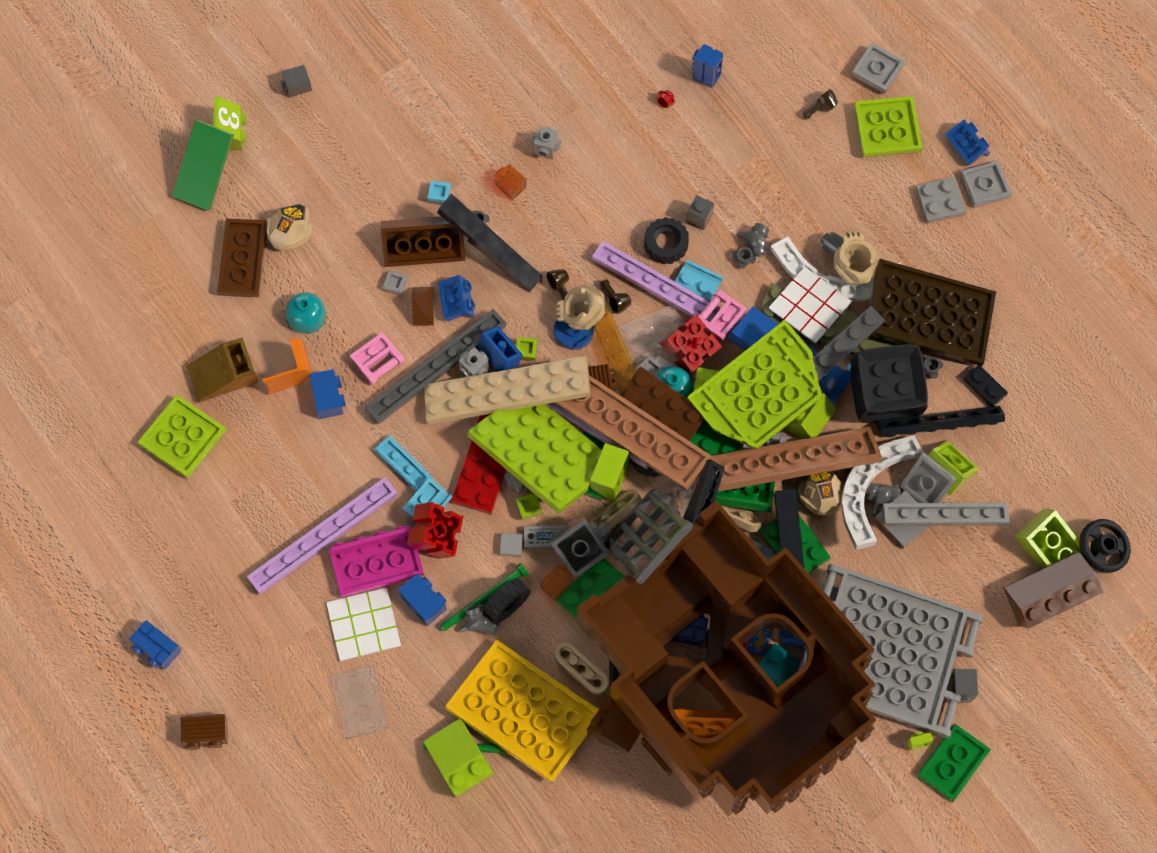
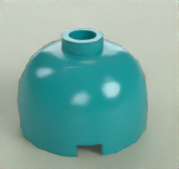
M298 293L287 302L285 308L286 321L295 332L312 334L318 331L325 323V305L313 293Z
M667 366L660 369L655 377L686 398L693 391L692 379L680 367Z

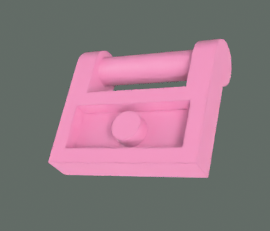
M717 289L713 294L712 300L698 316L707 328L705 330L713 334L720 341H723L746 313L747 308L723 291ZM720 302L725 303L714 318L708 322L706 319Z
M383 332L350 355L352 362L371 385H374L378 378L397 364L401 365L405 362L402 354ZM390 353L392 354L393 358L374 372L369 370Z

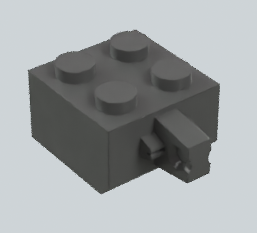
M581 516L548 541L576 578L610 553L602 542L606 539L604 535L612 530V527L607 521L598 526L595 523L590 526L585 517Z

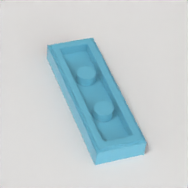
M390 435L374 448L375 452L415 491L421 487L428 477L433 479Z

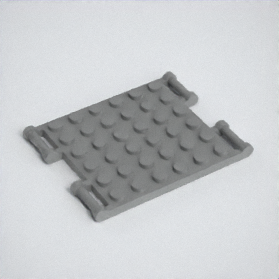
M828 564L826 570L828 574L823 591L830 597L836 575L842 576L836 599L833 602L875 649L871 656L873 660L869 663V667L864 670L876 684L872 691L874 694L870 697L871 700L867 703L866 708L871 712L927 730L943 738H950L952 732L950 730L961 696L947 691V685L956 653H960L968 658L973 657L974 642L979 625L982 624L984 617L978 613L834 564ZM966 619L971 621L964 646L959 643ZM805 644L802 647L804 652L798 671L806 664L807 651ZM943 699L949 701L942 726L936 725Z

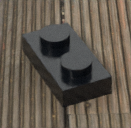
M979 365L963 379L990 406H996L1008 395V392Z

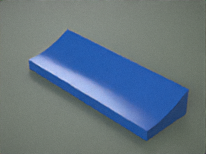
M752 306L731 332L728 339L746 351L779 324ZM807 345L808 348L812 351L813 357L819 353L812 347ZM836 366L819 381L821 392L828 397L833 405L851 382V375L839 366Z

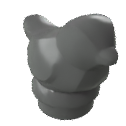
M755 223L751 227V231L737 232L736 236L747 241L755 256L761 257L767 254L765 247L769 229L765 225Z
M872 482L869 484L864 497L867 498V501H872L873 503L872 516L875 517L883 503L899 497L901 493L899 484L894 486L887 484L880 486L878 483L874 484Z
M481 604L474 605L465 610L468 621L466 625L459 629L460 633L472 630L494 635L498 631L500 624L494 623L489 615L485 614Z

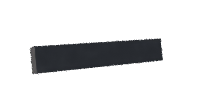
M452 193L439 207L438 215L468 238L467 241L529 292L543 277Z
M707 459L683 518L695 524L699 519V514L715 502L725 467L711 459Z
M796 489L776 490L774 493V504L779 536V552L787 548L805 569Z

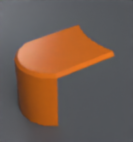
M289 338L297 368L262 379L269 389L267 395L300 385L310 378L309 374H312V368L305 344L301 339Z

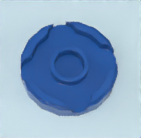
M556 319L554 323V337L563 348L579 350L586 347L592 341L594 326L589 330H575L569 327L568 323Z

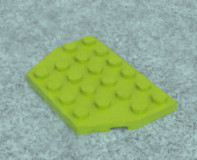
M784 320L691 393L687 399L713 431L757 450L822 398L812 351L787 321Z
M545 404L514 410H496L468 431V437L558 514L588 491L591 479L588 475L591 468L596 467L598 461H595L600 448Z

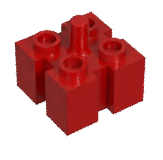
M697 314L688 318L677 327L678 330L670 333L659 342L669 356L674 354L677 357V360L674 362L677 367L684 369L687 373L693 372L704 362L703 359L711 357L722 347L713 334L707 336L703 331L707 327Z
M434 502L416 504L412 519L416 525L415 528H410L407 545L418 550L426 549V554L437 559L455 557L458 545L455 534L461 532L464 517L453 511L444 512L445 508Z

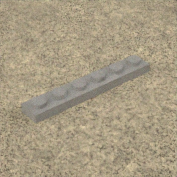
M883 503L881 507L884 526H1007L1010 523L1007 503Z

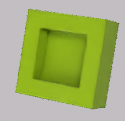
M517 337L516 347L523 354L521 360L536 361L538 339Z
M532 493L516 498L522 520L542 515V509L536 494Z
M923 731L912 734V738H909L907 746L909 751L930 746L933 742L931 732L924 734Z

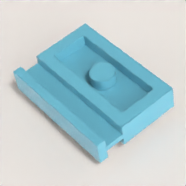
M687 260L674 282L710 302L714 297L713 294L723 281V277Z
M428 477L402 510L413 519L416 504L434 502L444 507L453 496L449 495L431 477Z

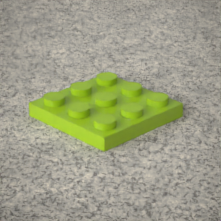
M913 96L855 101L854 108L863 158L922 152L923 146Z
M176 395L140 438L138 444L189 479L226 433L227 429L179 395Z

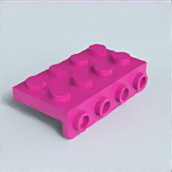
M399 526L391 532H377L372 537H358L353 542L346 544L340 542L329 548L341 598L410 580L417 573L420 576H425L418 549L407 545L410 528L412 527Z

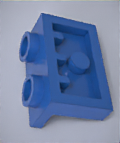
M964 119L945 133V135L970 166L984 154L987 156L990 154L987 149L990 145L984 137L980 139L977 136L978 129L972 122L968 124Z
M456 275L438 282L444 320L449 322L465 315L470 318L475 317V303L471 297L470 291H472V286L469 280Z

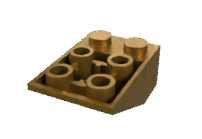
M243 337L223 343L186 365L199 403L258 383Z

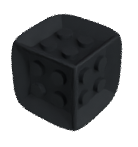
M910 344L872 348L853 355L850 360L851 385L855 410L860 423H876L877 420L922 415L927 410V382L923 358L918 345Z

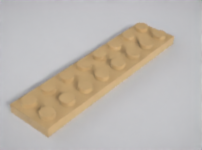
M586 356L430 383L424 387L426 421L428 425L491 414L496 410H514L591 396Z

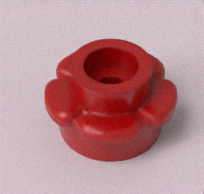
M659 91V95L656 98L659 105L669 108L675 103L674 94L671 91Z

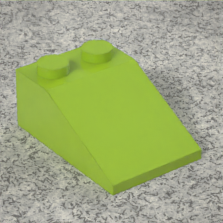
M1042 509L1014 536L1023 549L1042 568L1076 552L1081 554L1079 539L1056 510Z
M460 718L423 741L457 798L495 775Z

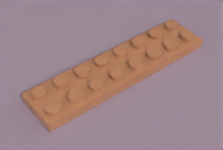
M590 375L591 396L554 402L622 449L629 451L631 455L685 491H688L702 473L707 459L712 460L711 455Z
M866 427L763 446L757 450L752 448L714 455L712 460L725 467L718 492L882 462V455L871 428Z

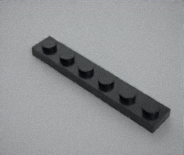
M1000 406L882 419L877 420V428L881 436L894 437L898 434L913 435L923 431L955 430L958 427H977L982 424L996 425L999 422H1005V413Z

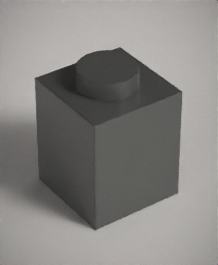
M304 65L282 71L283 79L280 80L283 91L288 92L289 97L312 91L310 79Z
M696 195L687 211L686 222L704 230L713 215L715 203Z
M954 669L951 674L952 692L961 696L960 703L972 702L978 695L977 669Z

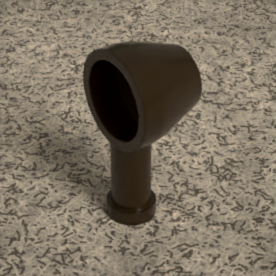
M831 89L826 91L814 104L802 111L803 115L810 119L821 107L831 111L838 105L834 92Z
M557 269L547 272L546 276L549 285L553 290L558 291L561 298L565 300L568 292L564 285L569 281L567 271L565 269Z
M607 279L600 283V287L604 289L609 297L610 306L615 314L622 313L631 305V298L627 293H615Z

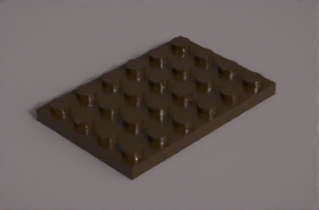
M879 259L869 307L872 306L885 322L871 336L903 345H918L921 350L982 366L985 362L996 291Z

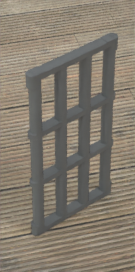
M651 489L605 539L604 545L614 553V557L624 564V568L634 575L637 583L642 584L691 531L693 524L685 520L678 510H674L667 500H663L655 489ZM653 501L657 507L648 515L644 510ZM664 512L668 517L658 525L655 521ZM639 517L643 522L633 531L630 525ZM676 523L680 528L670 537L666 531ZM650 528L653 533L644 542L641 537ZM624 533L628 539L619 547L615 542ZM661 539L665 545L656 554L651 548ZM635 544L639 549L629 558L626 553ZM646 556L650 562L641 571L637 564Z

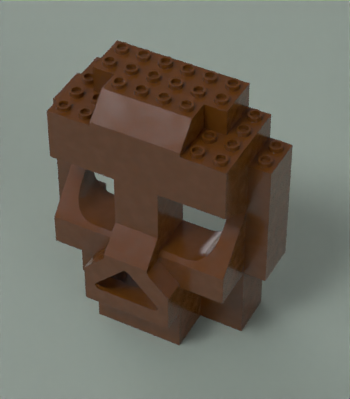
M717 501L699 514V519L693 524L691 531L679 542L644 583H637L634 576L632 577L628 574L600 597L594 594L577 607V621L622 674L611 683L610 696L696 800L700 797L705 799L711 795L727 816H730L732 813L735 815L740 813L746 807L745 805L749 799L755 800L766 814H769L771 811L775 814L787 801L789 804L795 801L800 796L804 787L807 790L817 782L821 773L824 776L834 768L838 759L842 762L850 756L857 741L864 742L875 729L873 725L876 722V718L866 706L871 700L870 697L874 694L872 691L876 684L864 672L873 660L871 656L875 649L787 548H784L768 561ZM708 614L710 616L707 658L701 660L668 656V652L663 646L701 616ZM771 628L789 632L805 644L807 651L806 664L779 687L773 683L742 646L755 634ZM694 682H697L711 692L735 721L713 738L703 739L693 735L673 709V700Z

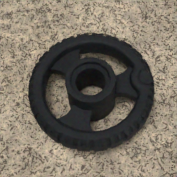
M1097 519L1088 523L1080 534L1079 547L1082 557L1094 570L1102 573H1113L1122 569L1127 564L1131 554V545L1128 535L1126 536L1124 529L1122 530V527L1117 525L1116 522L1108 519ZM1101 527L1111 530L1114 534L1106 533L1103 535ZM1089 536H1091V537L1094 538V540H1093V541L1091 542V544H1090V548H1089ZM1119 551L1121 553L1119 561L1114 565H1107L1106 557Z

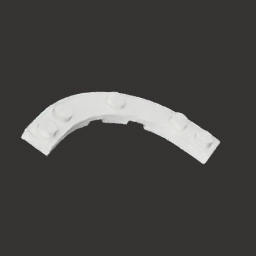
M789 237L771 245V251L793 279L806 267L851 301H864L871 298L875 276L866 284L849 285L842 278L819 273L818 269L814 268L802 257Z
M915 435L879 446L882 462L855 466L850 472L842 496V515L855 550L874 546L877 542L864 509V496L869 484L876 475L887 467L920 457L923 451Z

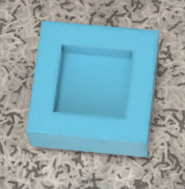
M431 180L428 202L443 204L450 195L451 183Z

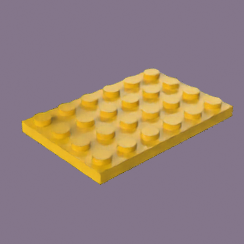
M498 640L493 643L445 706L447 711L462 719L464 723L550 783L555 781L589 734L586 729L591 719L598 712L596 707Z

